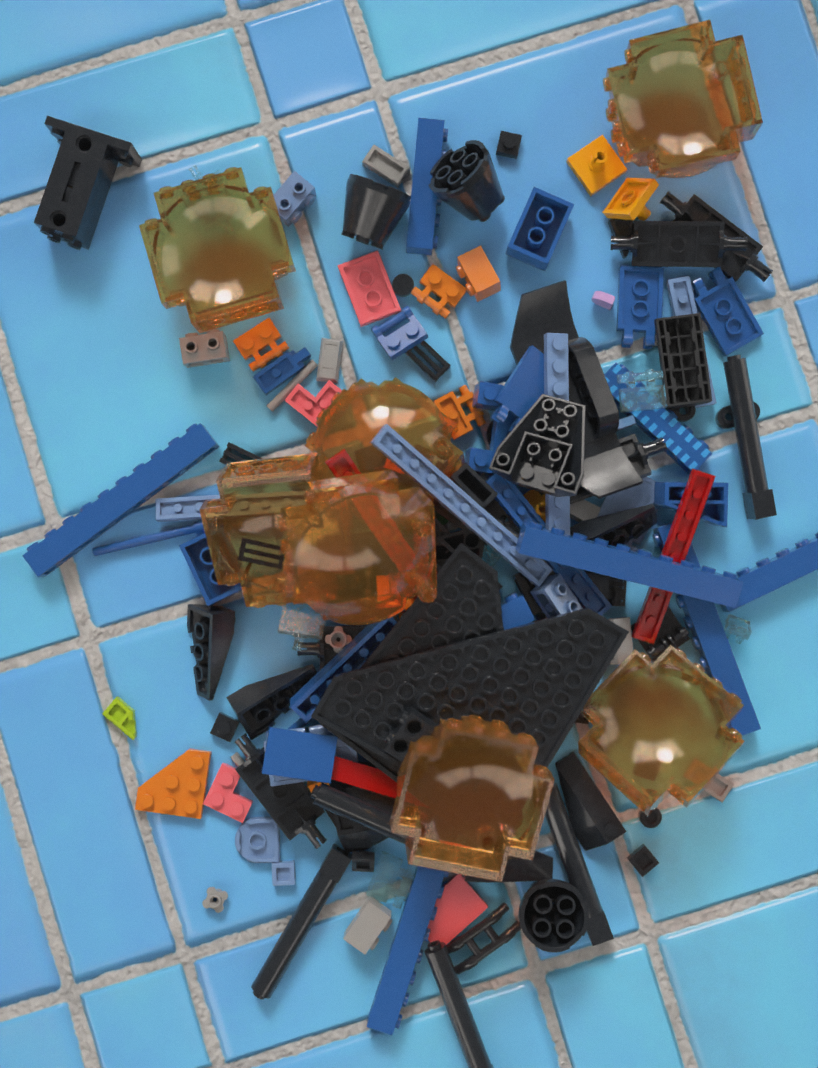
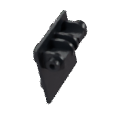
M594 572L587 574L612 606L625 607L626 580Z
M668 606L655 643L638 641L652 662L655 663L690 640L687 629L681 626ZM636 622L631 625L632 632L634 630Z

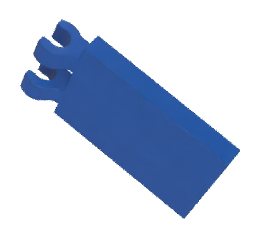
M620 265L616 331H623L621 348H630L633 344V332L644 333L643 349H652V346H655L656 331L654 320L662 318L664 268Z
M717 267L708 273V277L716 285L714 288L707 290L701 278L693 281L691 286L693 292L697 295L694 299L696 308L725 357L764 333L733 277L726 280L721 268Z
M529 346L494 400L499 406L492 414L491 419L497 423L500 421L503 423L508 416V412L516 418L509 427V432L513 430L539 397L544 394V354L534 346Z

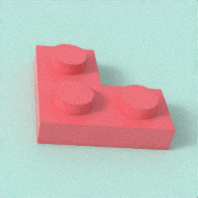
M330 380L316 397L300 384H297L285 399V402L316 427L320 428L345 398L346 393Z
M223 762L203 804L243 823L253 801L234 792L241 776L235 770L236 768Z

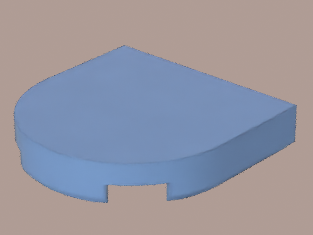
M271 816L249 818L241 824L236 832L235 846L237 851L247 861L252 863H280V827Z

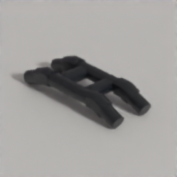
M503 902L485 919L446 945L449 954L460 950L465 944L473 953V955L454 967L457 974L475 967L481 960L500 946L509 942L521 930L519 921H515L500 936L492 928L491 925L498 922L509 910L506 903ZM484 931L491 942L480 949L473 938Z

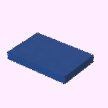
M269 727L262 774L331 783L338 737Z

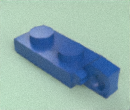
M306 347L297 353L294 350L291 352L287 351L255 374L253 378L264 394L268 395L305 367L303 362L309 359L311 354Z

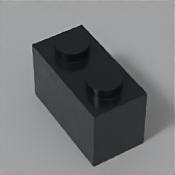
M467 463L462 465L449 478L483 509L498 495Z

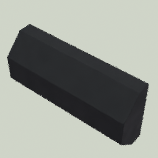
M695 313L655 319L666 408L690 407L711 402L712 394L701 314Z

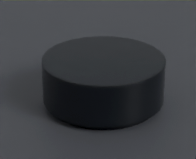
M407 274L397 275L392 283L394 293L400 297L409 296L414 289L413 279Z
M647 804L639 810L638 818L645 827L655 828L661 823L662 814L656 806Z

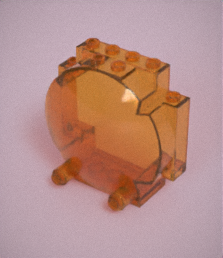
M710 20L629 40L628 47L624 50L626 64L607 68L606 77L603 78L604 91L609 92L610 97L608 108H606V117L613 127L610 131L612 143H616L619 156H623L624 163L633 162L638 167L648 166L650 173L654 174L656 179L661 177H692L710 170L719 163L735 160L741 152L739 143L752 140L763 123L743 34L715 41Z
M231 167L223 173L207 174L202 179L195 181L186 180L181 185L162 187L158 192H154L161 219H148L144 224L139 225L160 301L166 309L175 306H186L190 322L199 333L285 309L277 280L288 275V273L295 272L296 269L271 187H258L254 189V192L250 193L242 168Z
M396 377L393 381H383L379 386L372 381L366 382L361 378L358 383L354 382L349 390L343 389L341 393L337 392L331 399L330 406L318 414L317 421L315 422L318 426L316 433L312 432L308 436L305 445L307 450L318 458L316 462L317 467L312 472L313 476L311 478L314 484L367 525L325 463V461L345 449L387 513L408 531L411 530L435 499L370 443L383 425L388 424L448 478L465 464L464 452L450 441L457 433L458 425L440 412L428 396L418 389L404 384Z
M310 452L301 455L227 463L216 480L220 499L205 500L199 509L218 585L226 584L227 586H234L240 583L246 607L262 608L266 605L274 604L283 606L295 602L305 604L316 600L330 601L336 599L339 589L336 573L346 575L354 572L357 561L352 540L353 515L351 507L343 492L342 485H338L336 482L324 481L320 468L322 459L318 453ZM241 538L287 547L282 569L237 560ZM246 544L245 547L276 555H280L281 552L250 544ZM244 552V557L277 564L279 562L277 559Z
M392 469L307 482L308 490L304 491L306 505L281 508L278 527L279 531L283 532L284 538L280 540L281 552L285 555L286 560L282 561L284 576L287 575L284 589L286 597L290 596L293 605L307 603L316 613H320L323 621L331 620L345 625H368L381 622L400 613L405 609L406 600L418 596L425 603L435 600L437 596L434 504L420 487L399 490L398 477Z
M672 645L653 664L649 656L643 652L639 653L634 649L592 693L580 713L594 726L579 740L578 753L647 816L669 794L687 808L714 781L721 769L740 750L745 742L742 739V735L736 729L728 728L729 724L743 709L744 705L741 703V699L736 694L727 692L718 679L710 678L704 673L705 670L701 665L696 662L692 663L681 649H675Z
M469 715V717L461 716V720L448 718V720L441 719L439 726L434 728L431 736H422L416 742L410 741L408 752L403 759L398 773L397 796L390 819L392 833L407 835L405 847L408 864L502 882L509 856L533 860L555 779L547 767L534 764L539 747L531 735L526 733L515 735L510 732L508 725L500 720L489 722L479 716Z

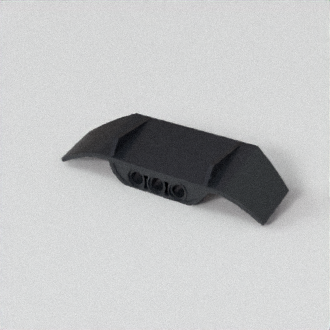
M563 280L522 294L510 344V350L516 365H518L529 346H534L544 354L545 333L568 334L569 401L586 406L584 476L579 487L600 499L643 484V479L628 460L616 434L619 427L618 409L595 349L586 338L579 337L570 310L566 281Z

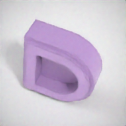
M595 291L591 300L593 303L611 310L615 296L602 291Z

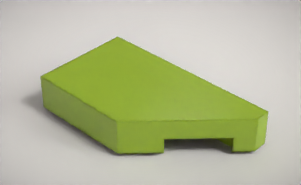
M117 696L102 714L134 740L137 737L135 710Z

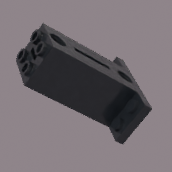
M47 116L44 124L50 130V134L58 140L60 148L34 224L40 228L41 233L47 235V239L53 242L60 243V241H64L74 249L80 250L82 247L89 250L118 163L127 167H132V165L140 167L142 158L131 142Z

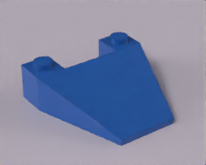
M480 381L475 385L472 407L495 411L499 405L494 400L500 393L503 385ZM508 412V416L503 423L501 421L499 423L493 421L490 449L485 450L473 447L467 449L464 464L467 463L478 475L495 474L489 469L497 447L510 433L508 429L516 418Z

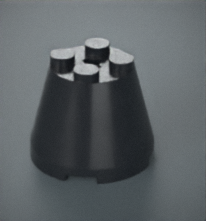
M466 141L465 146L456 151H453L451 148L436 162L430 172L432 179L429 188L432 192L469 220L485 222L490 218L491 213L498 205L502 204L505 200L490 153L480 141Z
M350 174L346 183L343 230L341 235L352 239L356 236V241L366 245L371 241V246L383 250L385 243L408 209L411 196L393 187L374 182L372 179Z
M542 879L533 882L524 894L519 906V922L523 933L535 947L547 952H562L570 949V946L574 945L582 935H585L589 924V911L582 894L573 885L557 879Z

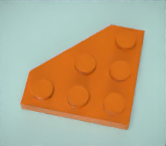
M190 748L138 787L135 810L201 819L212 751Z

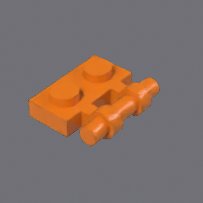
M432 264L420 280V284L425 289L421 291L415 286L411 294L417 298L419 303H425L433 309L432 312L437 316L440 314L446 319L451 313L445 308L447 303L455 308L467 292V289ZM431 292H433L435 295L440 297L441 300L439 302H436L429 295L431 294Z
M267 318L233 340L245 360L252 356L255 358V361L249 364L253 372L260 367L263 369L267 366L266 363L275 357L279 358L283 355V352L289 349L285 341L278 346L275 343L282 336L270 318ZM270 346L272 350L262 356L259 354L261 350Z
M466 385L459 388L462 395L459 398H456L454 392L451 391L433 401L453 440L473 431L470 424L473 420L476 421L479 427L486 424L482 409L472 407L474 394L472 391H469ZM464 403L467 404L471 412L467 416L461 407Z

